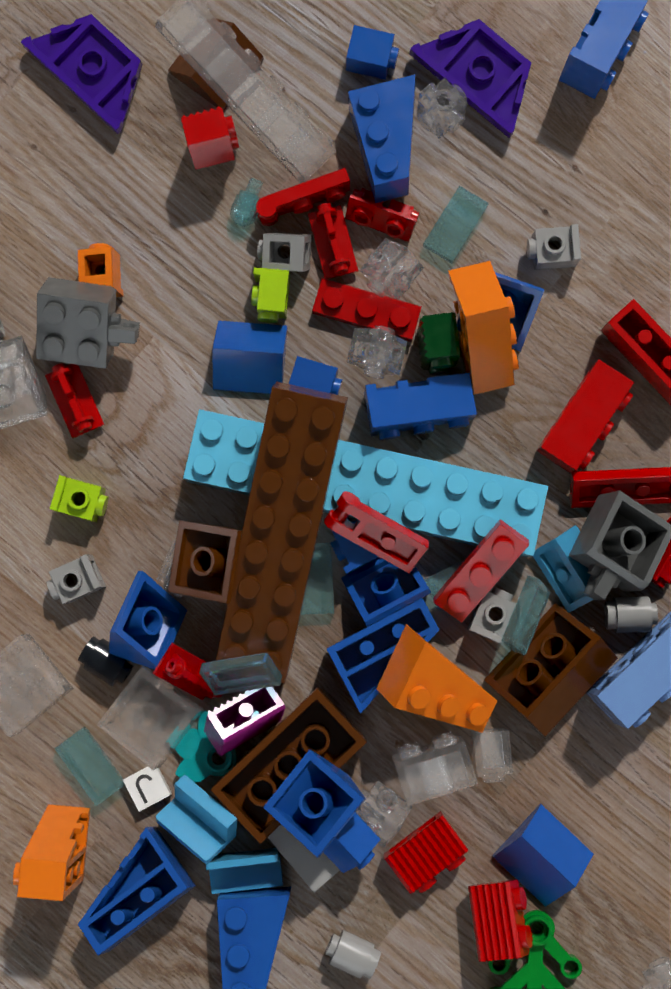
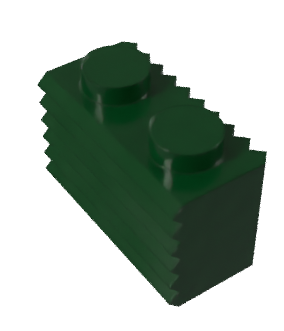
M451 312L425 315L420 319L416 333L419 335L417 340L419 341L421 368L429 370L430 375L451 372L450 367H455L460 357L456 314Z

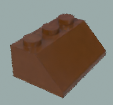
M555 603L489 673L484 681L546 737L618 657L600 636Z

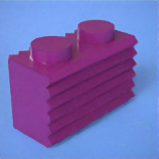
M263 680V684L258 683L257 687L252 686L250 691L245 690L244 694L239 693L238 698L233 697L232 701L227 700L226 705L221 704L220 708L215 707L214 712L208 711L204 732L218 754L222 756L281 722L286 707L268 680Z

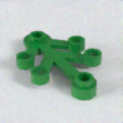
M541 910L528 911L523 915L525 925L531 926L534 922L542 924V930L539 933H532L533 944L529 948L528 961L500 987L494 986L490 989H522L525 985L526 989H542V985L546 989H565L543 964V947L559 963V969L566 978L575 979L582 972V964L579 959L573 954H568L553 937L555 925L551 917ZM505 959V964L501 968H495L492 965L493 961H487L494 974L502 975L509 970L510 962L513 959ZM568 961H575L577 964L573 972H566L564 970V966Z

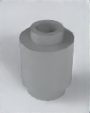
M649 596L615 597L613 601H605V627L607 630H615V633L651 632L652 625L658 624L657 604L651 603Z
M342 930L339 936L336 934L332 935L325 955L330 956L329 965L359 979L362 976L371 979L378 965L381 951L374 948L375 944Z

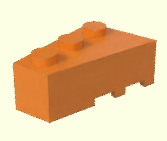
M486 261L448 270L450 282L458 301L453 303L455 313H459L461 331L459 332L465 372L470 373L473 395L515 385L514 370L519 369V364L512 345L517 344V337L514 326L510 323V319L515 318V310L511 297L504 296L491 262Z
M407 624L376 688L396 709L483 733L497 703V700Z
M48 804L21 857V862H16L13 885L18 886L17 897L63 901L83 881L90 808Z

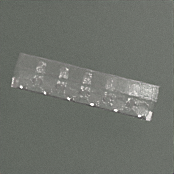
M177 0L158 18L155 28L300 184L307 181L336 152L332 146L334 143L332 138L322 128L316 129L308 120L310 116L306 109L298 102L292 103L284 94L286 90L283 84L275 76L271 75L269 77L259 67L261 65L259 58L250 49L244 50L236 42L237 36L232 28L223 21L219 23L210 13L212 9L206 0Z

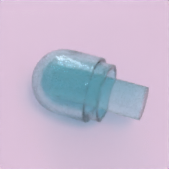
M250 178L246 190H240L236 194L230 209V216L235 224L245 227L255 222L258 216L256 204L260 199L258 195L263 182Z

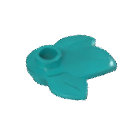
M203 711L200 714L198 729H182L172 733L170 736L174 749L184 759L178 766L175 775L181 778L185 774L195 783L201 782L209 775L223 776L237 762V754L235 749L225 754L226 760L222 765L214 763L213 755L216 749L204 732L207 711Z

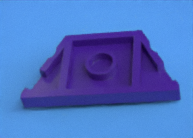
M92 14L76 19L70 25L62 24L51 28V33L35 39L29 36L21 41L23 47L113 131L117 134L122 131L141 72L142 62Z
M480 19L465 24L459 30H450L440 34L436 40L421 46L418 43L410 48L409 54L504 135L508 138L513 135L531 67V62Z

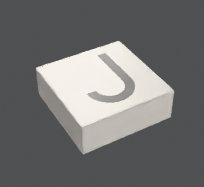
M156 762L123 779L139 812L172 794Z

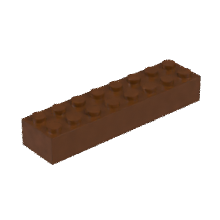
M276 382L272 386L240 540L231 603L227 604L214 668L284 684L286 682L348 397L282 382Z

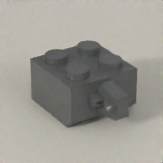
M48 277L37 292L36 359L106 369L114 354V346H119L120 343L135 344L139 338L140 322L121 319V314L116 313V289L112 286Z
M621 491L598 495L569 554V557L588 568L587 573L590 574V578L583 593L598 601L605 600L611 588H619L624 592L644 590L650 584L671 540V524Z

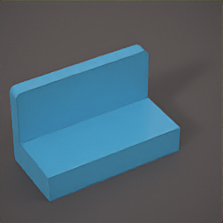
M576 525L537 548L533 556L568 613L593 600L583 593L590 578V574L587 573L588 568L569 557L580 533Z
M184 774L174 784L175 798L156 815V822L204 864H208L237 836V818Z
M277 848L218 854L208 864H205L206 870H209L211 894L283 886L281 856Z

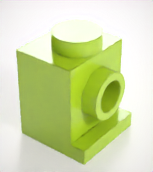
M254 267L255 282H259V285H253L251 305L257 306V320L265 323H277L278 318L286 319L290 286L289 270Z
M59 475L50 510L97 523L98 516L103 517L106 512L109 497L105 496L106 489L101 486ZM78 493H83L85 495V502L77 506L74 503L75 496Z

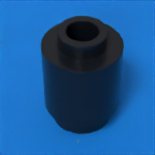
M94 636L86 644L78 658V661L84 664L83 668L111 686H114L117 681L123 684L134 667L129 663V660L109 653V641L104 638L99 640Z

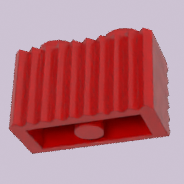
M218 106L216 110L211 108L209 112L204 109L202 113L197 111L195 115L190 113L188 117L182 116L181 122L195 170L235 160L233 149L239 148L232 115L225 117L223 108Z
M440 811L386 851L384 859L410 894L416 890L419 893H423L437 882L434 876L445 868L450 872L460 866L466 860L463 854L468 852V848Z
M518 879L468 886L479 962L518 959L528 955L529 948L533 944L530 926L525 925L523 910H526L527 898L524 888L519 887Z

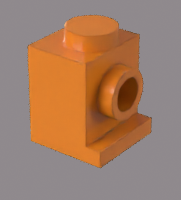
M104 243L91 244L89 249L78 250L79 282L112 286L116 289V297H123L120 254L112 246ZM105 269V274H100L101 270Z

